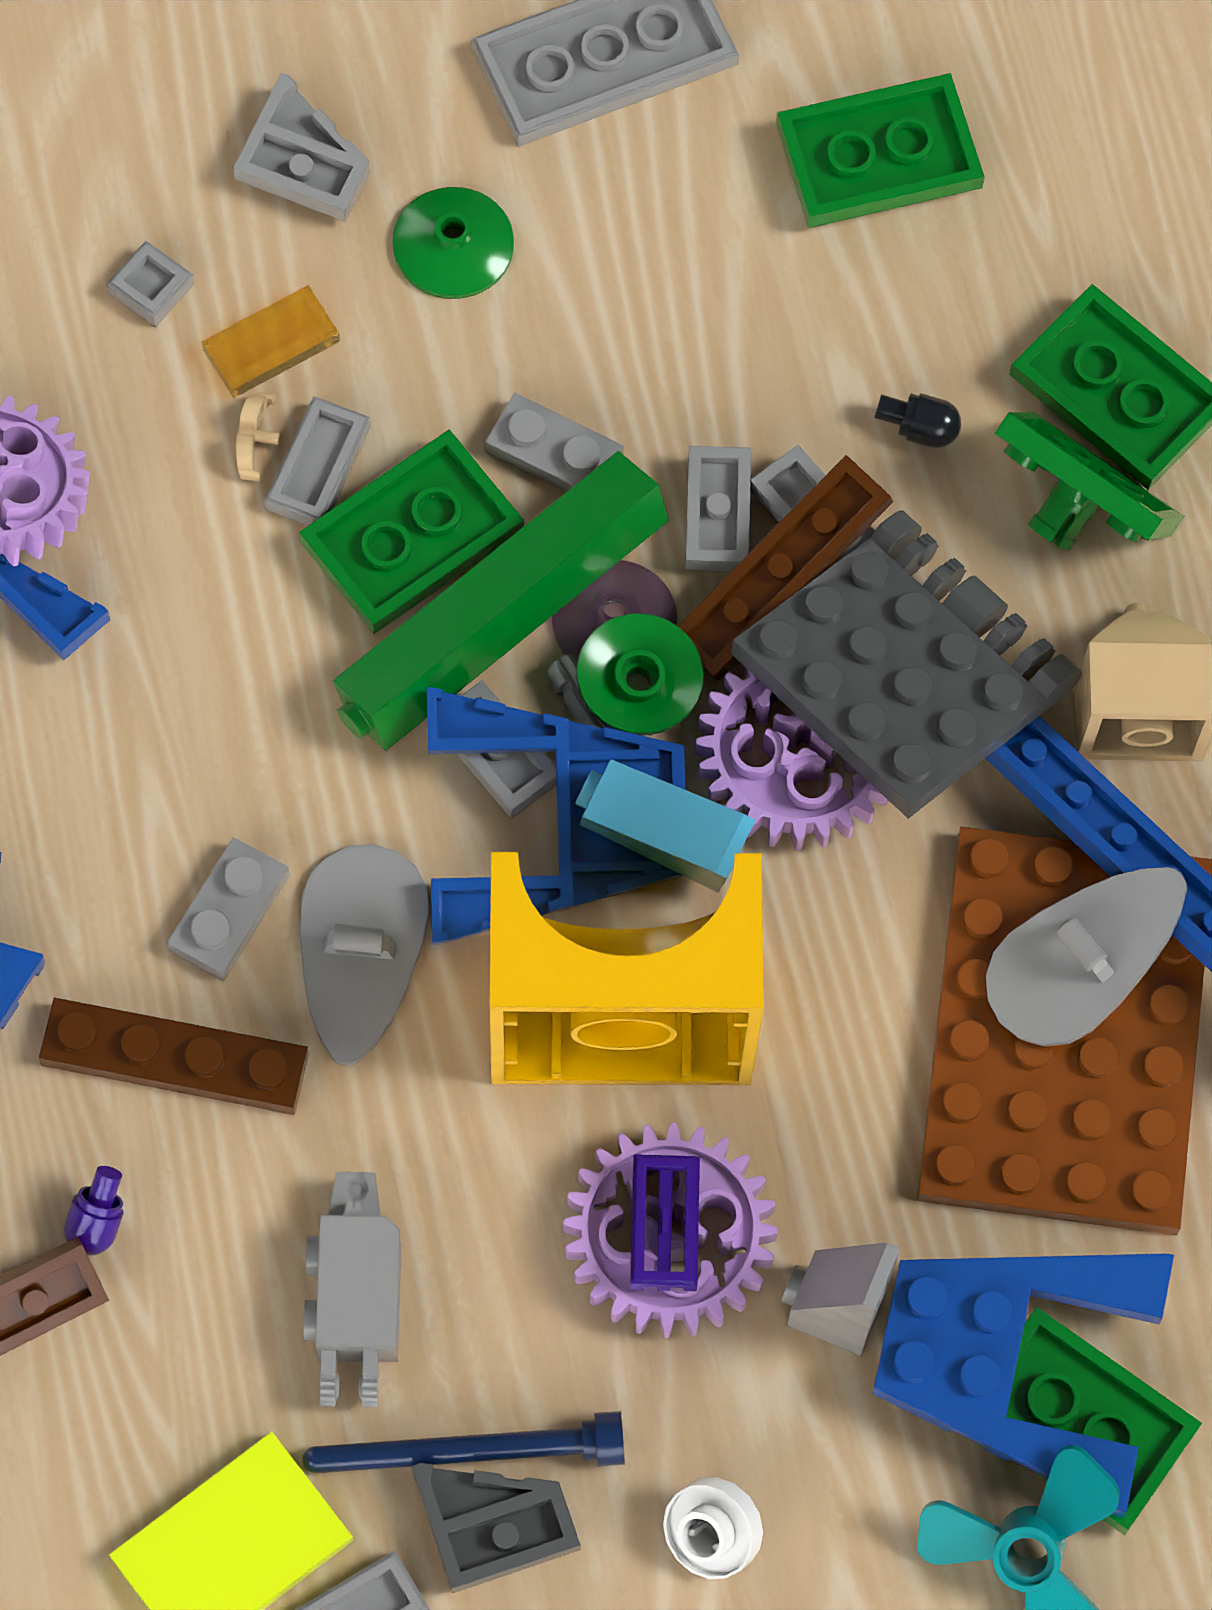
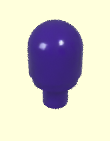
M110 1166L97 1167L92 1185L82 1187L78 1194L73 1197L64 1225V1234L67 1242L78 1237L87 1255L90 1256L103 1253L113 1244L124 1214L122 1209L123 1201L116 1194L122 1173Z

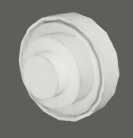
M718 1477L699 1478L678 1491L666 1507L663 1527L667 1545L676 1560L693 1574L707 1579H726L750 1564L760 1550L763 1536L760 1513L750 1496L732 1482Z

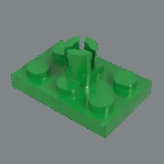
M1008 412L994 433L1009 443L1004 453L1015 462L1033 472L1040 467L1058 477V480L1049 492L1050 495L1038 513L1033 515L1028 525L1047 541L1052 543L1056 539L1054 543L1065 551L1071 550L1076 542V537L1086 522L1092 518L1098 507L1111 514L1106 523L1113 530L1135 543L1140 538L1149 541L1171 537L1185 517L1035 412Z

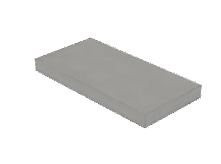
M575 0L472 38V51L518 147L738 65L739 57L712 0Z

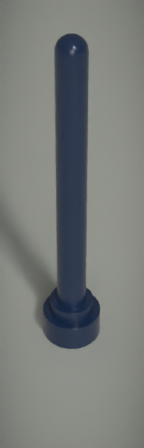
M621 1411L594 1413L595 1420H582V1427L313 1446L304 1452L302 1463L305 1469L311 1473L411 1467L419 1463L439 1465L584 1454V1461L598 1460V1467L625 1465Z

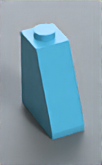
M610 760L604 774L593 769L591 770L575 803L586 809L580 822L581 826L717 893L722 888L733 868L735 853H740L756 821L743 813L614 760Z

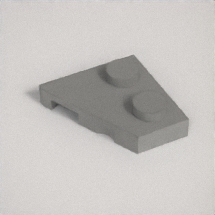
M281 73L233 170L235 180L346 222L370 173L369 160L351 141L339 136L335 124L321 109L316 111L297 91L296 82L289 75Z

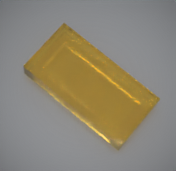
M307 285L202 341V346L207 358L234 399L339 343L340 337L339 331L310 286Z

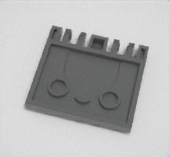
M900 510L880 523L869 539L733 640L731 654L909 819L1067 695L1078 683L1082 671L1063 654H1059L1051 659L1056 651L1053 649L1054 646L1045 638L1039 639L1025 649L1010 666L1000 655L1020 640L1027 627L1026 621L1015 613L1006 617L1004 621L999 622L1005 615L1008 604L975 575L958 585L966 570L964 569L965 566L956 558L950 559L935 569L923 585L916 581L912 575L929 563L939 545L936 544L937 541L928 533L920 536L922 527L907 513ZM948 592H950L946 599L943 601V603H941L939 600H941L943 597L947 595ZM991 630L984 640L980 639V637Z

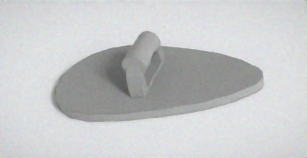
M375 844L347 846L326 856L309 875L301 899L300 941L309 1011L318 1036L327 1052L336 1063L344 1066L360 1062L378 1044L393 1022L417 964L429 917L427 886L416 866L399 852Z
M1169 867L1140 869L1115 875L1051 905L1011 931L993 952L986 974L988 1002L999 1023L1018 1039L1043 1047L1070 1044L1091 1033L1124 1001L1168 943L1180 918L1187 892V883L1183 875L1176 869Z

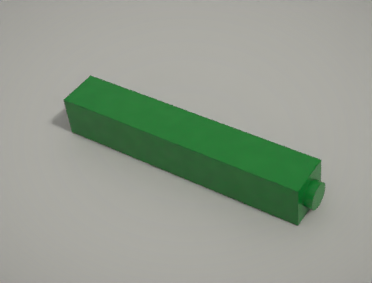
M617 451L333 680L342 702V706L337 709V712L346 727L359 739L368 735L385 751L391 748L427 718V687L442 689V692L456 695L665 525L669 519L659 484L621 452Z

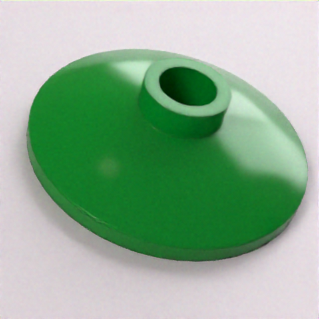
M444 187L422 194L403 210L393 232L394 258L403 276L419 290L439 298L461 299L486 291L505 274L513 256L514 235L507 215L491 198L468 188ZM449 228H458L464 231L460 237L454 239L444 236L442 232Z
M641 613L626 614L603 623L586 640L577 664L578 689L589 711L606 726L637 735L658 734L678 725L693 710L702 690L703 666L695 644L678 626L655 615ZM631 674H641L647 678L649 686L644 690H634L627 684L626 678Z

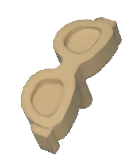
M255 392L245 400L236 437V459L240 479L260 482L259 471L254 470L255 442L274 445L279 443L280 433L259 430L267 404L273 405L276 401L275 394Z

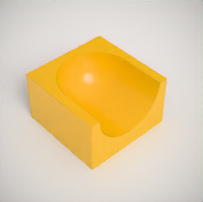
M491 852L490 1042L492 1084L751 1085L764 1010L762 853H735L728 891L717 911L689 922L669 926L609 929L572 925L542 917L532 904L524 887L519 868L518 852Z

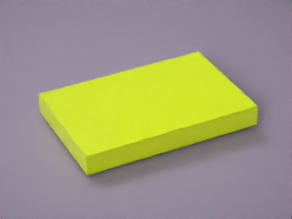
M271 1431L109 1554V1556L149 1610H264L354 1540L348 1529Z

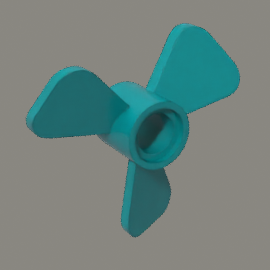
M1067 1445L1058 1451L1054 1459L1039 1506H1023L1013 1510L1005 1517L1001 1527H998L949 1502L942 1500L929 1502L923 1507L920 1515L917 1550L925 1561L934 1565L993 1559L994 1569L1002 1582L1014 1590L1025 1592V1610H1099L1060 1570L1066 1538L1114 1513L1120 1498L1119 1487L1113 1477L1086 1450L1077 1445ZM1021 1538H1032L1039 1541L1045 1547L1047 1554L1039 1559H1026L1015 1551L1012 1543Z

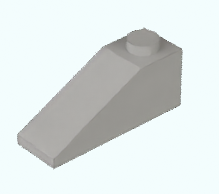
M878 1243L815 1250L808 1269L795 1265L781 1302L792 1306L787 1326L861 1356L884 1299L900 1247L890 1243Z

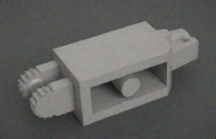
M336 1172L328 1215H320L319 1236H307L306 1275L318 1276L317 1301L305 1300L304 1341H316L318 1361H321L320 1406H336V1399L340 1393V1377L337 1375L338 1361H363L362 1375L359 1377V1397L362 1399V1407H378L379 1362H398L401 1276L400 1229L387 1216L380 1215L375 1173Z

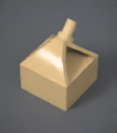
M1132 603L1126 607L1121 617L1103 629L1088 644L1080 669L1082 675L1074 688L1076 750L1085 759L1202 761L1212 738V639L1171 615L1159 611H1148L1144 604Z

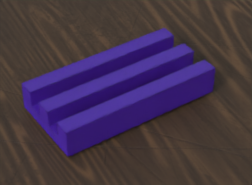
M633 1154L630 1290L657 1287L658 1291H670V1288H683V1291L697 1292L700 1156ZM646 1170H659L657 1271H644ZM673 1171H686L684 1272L671 1271Z

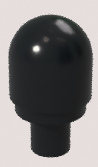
M910 393L907 402L881 394L874 418L900 425L898 435L905 436L907 441L931 448L948 446L954 442L961 430V416L952 403L923 393L919 395Z

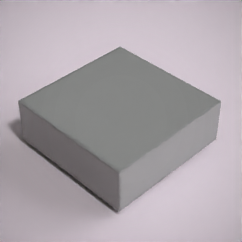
M145 241L107 283V288L110 295L156 327L194 285V278L192 273Z

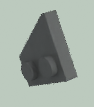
M426 1463L411 1466L452 1594L581 1550V1544L558 1481L529 1477L523 1480L505 1478L499 1473L474 1470V1473L434 1468L433 1464Z

